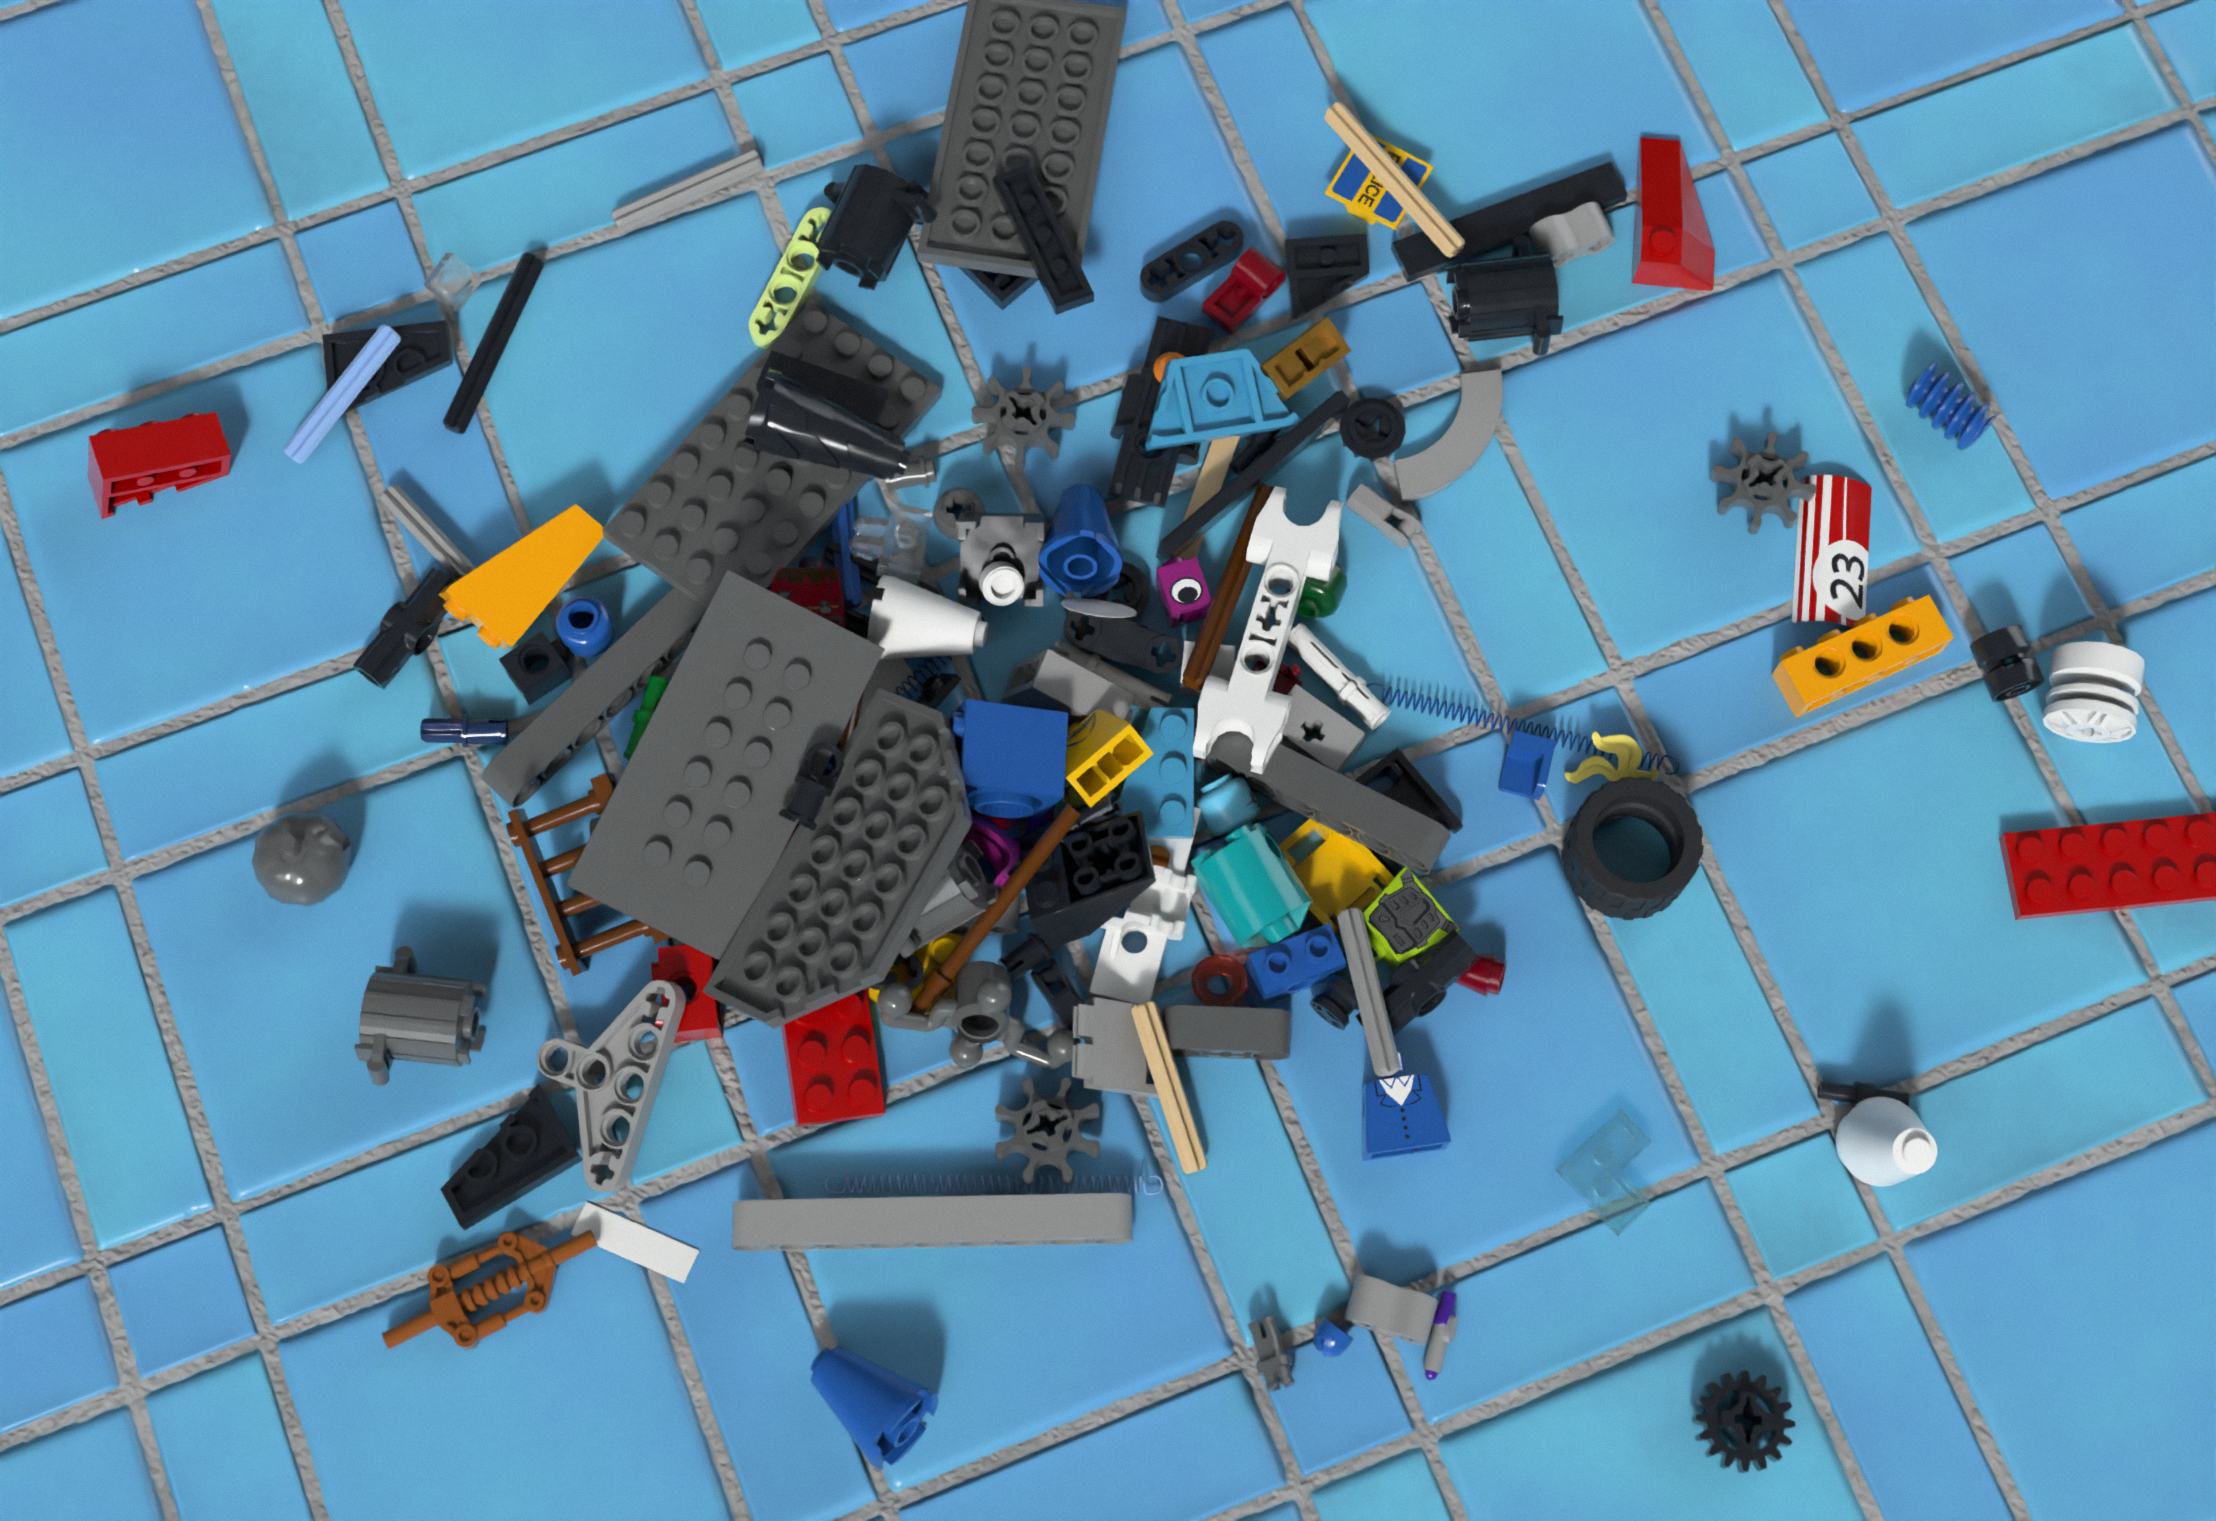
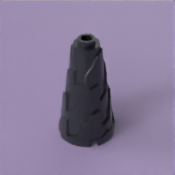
M769 368L765 378L774 381L775 384L767 381L766 385L761 387L745 435L749 437L743 440L742 448L757 454L764 452L837 469L843 468L883 480L887 478L893 479L895 473L903 476L911 452L904 449L906 442L902 441L900 436L859 418V415L840 407L837 403L824 398L812 389L788 378L787 373Z

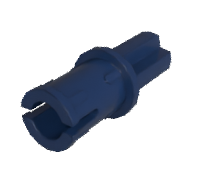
M463 714L462 719L425 718L420 726L421 740L427 743H462L463 748H468L469 744L507 745L508 718H469V714Z

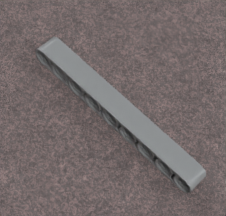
M1125 1193L742 1200L733 1202L732 1249L739 1251L1123 1244L1133 1241L1132 1195Z

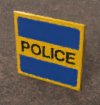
M1370 134L1411 181L1421 189L1434 166ZM1351 150L1325 191V194L1345 204L1348 213L1373 225L1378 221L1396 230L1406 211Z

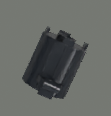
M869 164L854 165L846 182H830L824 188V194L835 206L815 245L819 251L815 261L826 271H829L833 264L842 271L861 278L858 284L860 288L874 290L878 282H885L913 224L918 222L931 223L936 219L937 211L926 200L928 193L916 180L908 183L905 179L886 169Z
M1520 235L1514 239L1511 257L1459 262L1457 268L1447 269L1446 284L1456 283V286L1452 289L1454 316H1449L1448 318L1451 333H1458V338H1463L1467 342L1530 336L1533 344V353L1538 356L1547 354L1551 335L1561 334L1564 320L1563 315H1558V285L1555 268L1548 252L1531 253L1529 238Z

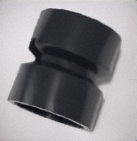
M2021 625L2008 626L1978 638L1969 646L1979 670L1987 671L1983 680L1993 702L2016 698L2036 689L2045 682L2036 659L2027 657L2031 647ZM2011 664L2014 665V666H2012V667H2010V668H2007V669L2004 668V667L2009 666V665H2011Z

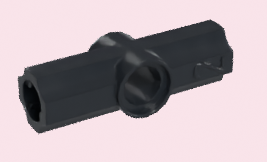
M432 568L405 602L399 601L386 612L380 623V633L353 664L355 670L375 686L385 689L412 655H420L433 642L438 630L437 625L448 612L443 607L446 601L438 594L444 587L454 582V580L443 571Z
M1454 929L1420 959H1411L1399 967L1389 980L1390 986L1382 993L1393 1037L1416 1016L1423 1017L1437 1008L1447 995L1446 989L1481 959ZM1358 1013L1355 1017L1363 1026L1361 1014Z

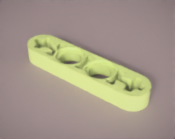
M823 207L813 208L801 220L750 317L748 324L751 339L758 347L768 349L799 315L823 269L815 261L819 251L815 244L812 243L815 238L813 226L820 227L823 222L826 223L832 212L831 210ZM822 230L820 231L819 235L817 236L816 242L818 241L819 236H820ZM803 253L809 254L815 259L811 267L803 270L797 269L792 264L793 259ZM782 287H791L796 290L797 295L793 301L781 303L774 298L775 293ZM772 309L777 313L774 318L776 332L769 330L766 335H763L760 326L767 327L773 318Z

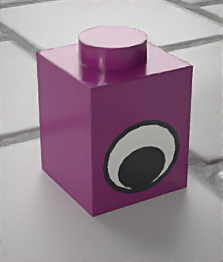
M1176 557L1164 562L1162 567L1157 568L1155 584L1170 628L1205 619L1212 599L1197 557L1187 560L1184 557Z

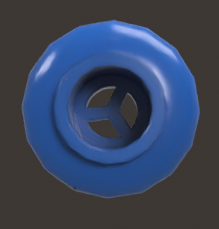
M589 596L574 597L567 601L558 612L556 619L557 632L566 649L574 655L585 658L598 656L605 652L612 644L615 635L614 621L605 604L598 599Z

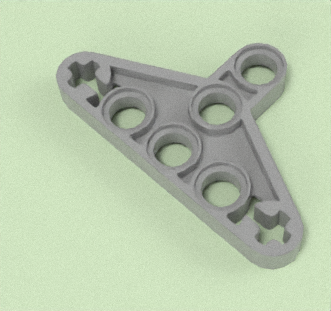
M655 980L647 984L590 1047L571 1040L553 1038L542 1044L538 1051L537 1064L542 1074L576 1088L584 1176L589 1187L595 1191H619L627 1184L685 1009V993L674 982ZM658 994L670 999L668 1007H661L656 1002ZM645 1016L656 1018V1020L664 1021V1024L661 1026L644 1023ZM652 1031L657 1036L658 1046L652 1055L646 1056L641 1051L640 1040L646 1032ZM562 1046L567 1051L569 1058L566 1067L561 1071H557L552 1066L551 1057L554 1050ZM596 1060L602 1061L606 1068V1076L598 1085L593 1084L588 1075L591 1064ZM637 1073L643 1079L644 1089L638 1098L633 1099L627 1093L626 1084L629 1077ZM623 1116L629 1122L630 1133L624 1141L619 1142L613 1136L612 1127L615 1120ZM603 1145H606L609 1148L622 1149L621 1155H614V1152L602 1151ZM602 1165H609V1169L614 1171L612 1179H606V1175L600 1172Z

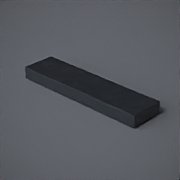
M1029 164L994 176L993 187L1055 314L1057 315L1094 302V292L1031 165Z

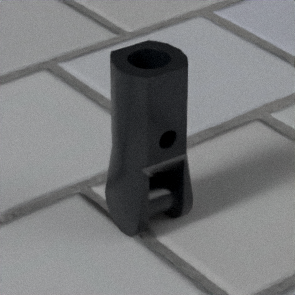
M1051 959L1048 961L1050 966L1039 973L1032 971L1029 974L1064 1028H1069L1073 1031V1006L1084 1004V1002L1058 963ZM1059 980L1064 989L1052 996L1047 987Z

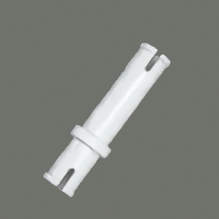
M1304 623L1298 624L1290 631L1286 645L1296 652L1338 695L1337 700L1343 706L1348 705L1362 718L1371 730L1376 729L1387 719L1391 710L1366 687L1367 682L1361 676L1356 677L1312 634Z
M1059 638L1054 645L1056 649H1052L1053 652L1134 694L1135 697L1132 704L1148 712L1151 707L1166 708L1172 700V694H1168L1106 663L1098 653L1094 652L1091 655L1065 642L1062 638Z

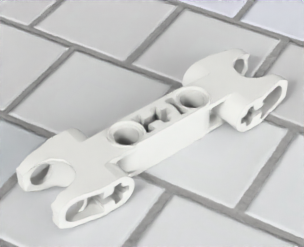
M1278 486L1274 487L1265 506L1257 516L1248 544L1246 561L1266 567L1230 680L1211 675L1207 676L1198 702L1197 728L1193 745V756L1206 759L1218 736L1228 731L1241 732L1248 736L1254 744L1250 763L1252 765L1251 772L1263 774L1272 754L1282 741L1291 709L1292 697L1272 692L1297 612L1306 577L1330 581L1338 556L1339 527L1343 511L1342 502L1331 500L1318 522L1310 526H1298L1290 522L1285 516L1287 489ZM1276 586H1285L1291 591L1284 595H1277L1271 589ZM1270 614L1275 615V625L1271 627L1270 631H1265L1269 624ZM1254 661H1261L1268 667L1261 671H1253L1247 665Z

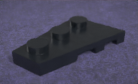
M447 321L390 327L399 334L401 338L399 344L343 414L453 365L450 330ZM378 328L322 335L328 391Z
M540 1084L528 1094L529 1100L515 1115L510 1114L499 1125L501 1130L483 1149L478 1148L440 1189L464 1231L582 1161L581 1155Z

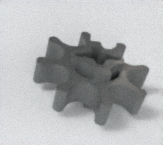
M1030 367L1022 368V384L1016 389H1005L1000 386L996 377H990L988 379V392L998 399V403L987 409L974 406L971 410L972 422L974 424L988 423L996 429L993 435L983 439V453L989 456L997 447L1009 445L1016 450L1015 468L1017 470L1025 468L1024 454L1032 447L1043 448L1047 451L1050 459H1058L1059 445L1051 440L1048 435L1057 428L1070 431L1075 428V415L1073 413L1060 414L1051 408L1055 401L1064 397V384L1061 381H1057L1047 391H1036L1030 385L1032 382V369Z
M1776 432L1768 433L1764 442L1765 450L1759 453L1748 451L1744 447L1741 438H1734L1729 447V453L1737 459L1739 465L1733 469L1715 465L1709 476L1710 481L1724 482L1733 491L1732 496L1721 500L1717 508L1718 514L1725 515L1734 507L1745 508L1751 515L1752 521L1748 532L1752 535L1758 532L1762 524L1761 516L1766 513H1773L1780 517L1786 529L1792 528L1797 519V514L1789 508L1787 500L1797 497L1805 501H1811L1817 490L1816 485L1799 483L1793 476L1794 470L1804 467L1809 457L1808 453L1801 451L1792 459L1779 457L1774 450V444L1778 438Z
M1026 1078L1022 1081V1092L1029 1100L1025 1108L1019 1111L1009 1110L1003 1105H997L995 1108L996 1121L1008 1123L1016 1130L1013 1138L996 1143V1157L1001 1160L1011 1153L1024 1154L1029 1159V1164L1023 1171V1182L1026 1185H1032L1037 1169L1047 1164L1057 1167L1061 1172L1063 1183L1069 1185L1073 1182V1170L1066 1162L1069 1155L1080 1151L1087 1153L1093 1158H1097L1100 1154L1099 1141L1086 1139L1079 1132L1080 1127L1084 1123L1098 1120L1099 1106L1096 1103H1092L1082 1110L1070 1108L1065 1102L1072 1090V1082L1069 1078L1061 1080L1059 1092L1051 1098H1042L1034 1091L1032 1080ZM1047 1126L1050 1132L1055 1131V1134L1048 1136L1045 1131H1040V1128Z

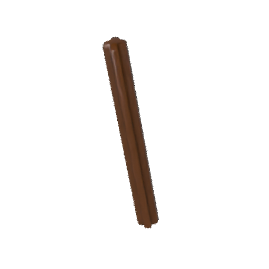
M1261 484L1256 489L1184 670L1182 683L1187 688H1192L1196 691L1202 690L1205 680L1210 674L1253 564L1246 561V554L1256 518L1269 499L1274 486L1269 487L1266 484Z

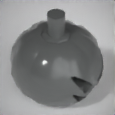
M294 810L280 815L272 823L262 828L255 840V850L251 861L256 879L269 897L285 904L312 906L324 902L343 886L348 876L351 843L332 818L317 812Z

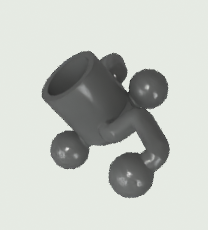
M976 961L962 966L956 974L954 999H943L936 1002L929 1014L908 1012L913 1003L912 993L908 987L901 983L885 985L880 990L877 998L878 1006L881 1010L880 1018L888 1027L922 1032L934 1031L941 1026L954 1029L959 1035L951 1041L949 1055L952 1061L960 1067L976 1065L982 1059L983 1044L999 1041L1003 1042L1005 1049L1016 1057L1046 1069H1057L1064 1063L1072 1061V1046L1081 1043L1080 1039L1073 1038V1031L1069 1028H1059L1053 1031L1047 1040V1050L1023 1041L1022 1038L1025 1031L1023 1022L1017 1017L1010 1015L1012 978L1003 966L994 962Z

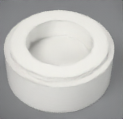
M997 561L991 563L982 571L979 578V588L982 594L993 605H1009L1019 598L1023 590V578L1016 567L1009 562Z

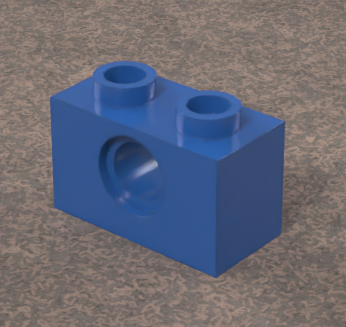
M1328 923L1248 954L1245 967L1259 1001L1264 1006L1326 982L1331 975L1341 976L1347 962L1332 927Z

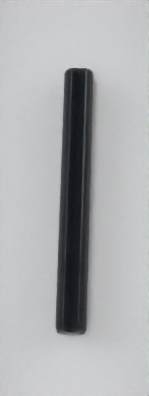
M529 252L521 255L443 419V424L447 430L457 434H463L466 431L544 267L539 256Z

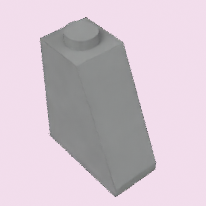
M1046 649L1015 664L1001 701L1015 706L1067 712L1068 721L1072 722V724L1082 722L1098 709L1130 723L1133 716V710L1130 707L1135 695L1063 656Z

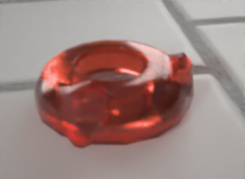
M1216 954L1206 957L1196 965L1191 979L1194 995L1204 1006H1233L1242 999L1249 988L1245 968L1237 959L1228 955ZM1218 974L1228 976L1232 980V987L1223 994L1213 993L1207 987L1209 979Z

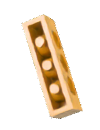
M1928 594L1917 600H1914L1912 596L1906 597L1893 604L1889 608L1891 612L1880 617L1876 613L1868 614L1857 620L1853 624L1854 628L1842 634L1839 629L1830 631L1821 636L1816 641L1817 645L1804 650L1802 646H1797L1779 657L1781 662L1772 673V677L1795 718L1943 652L1954 636L1930 595ZM1889 630L1901 633L1905 642L1894 640ZM1852 647L1864 649L1869 659H1862L1856 656ZM1815 663H1822L1828 666L1832 675L1826 676L1818 672Z

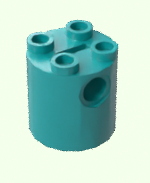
M1260 823L1249 827L1247 824L1225 838L1229 845L1215 851L1213 848L1208 849L1191 860V864L1195 869L1193 871L1194 875L1239 947L1266 948L1287 940L1300 930L1313 900L1266 826L1262 827Z

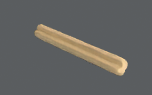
M1148 1001L1131 1008V1013L1182 1170L1185 1174L1203 1170L1208 1166V1162L1156 1003Z

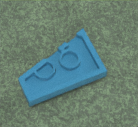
M1151 707L1140 737L1154 754L1126 777L1119 796L1123 816L1141 810L1148 838L1192 839L1194 809V708Z

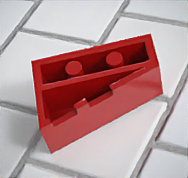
M194 412L180 419L165 422L152 420L144 422L138 427L123 430L110 428L102 430L96 435H91L88 439V479L101 519L114 516L112 508L136 499L139 506L153 502L150 494L175 486L176 491L179 493L229 475L231 454L216 412L207 414Z

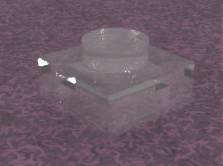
M446 253L423 285L452 311H460L483 279L454 253Z

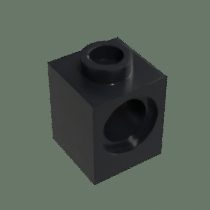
M542 631L499 658L506 674L528 705L533 704L572 678L566 666V663L571 661L570 656L558 639L550 643ZM538 660L549 661L544 670L540 672L529 671L534 662Z

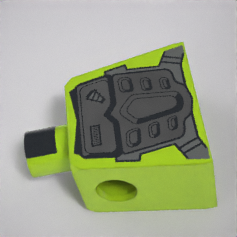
M1407 867L1399 872L1363 912L1375 963L1383 958L1394 972L1411 959H1420L1453 929L1457 933L1460 931L1456 923Z

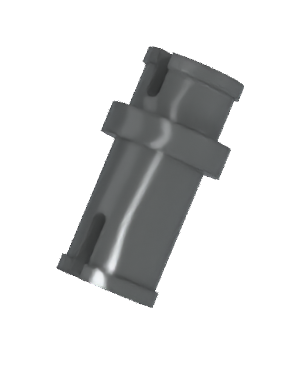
M1275 1316L1262 1318L1267 1337H1265L1262 1324L1258 1320L1248 1324L1260 1361L1256 1365L1259 1375H1264L1268 1392L1281 1390L1278 1376L1281 1385H1284L1285 1388L1295 1384L1290 1370L1293 1361L1291 1355L1285 1354Z

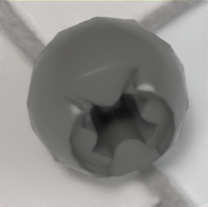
M955 487L944 491L933 506L932 517L934 524L949 539L958 540L959 519H955L954 509L961 508L963 513L986 512L981 499L966 488Z

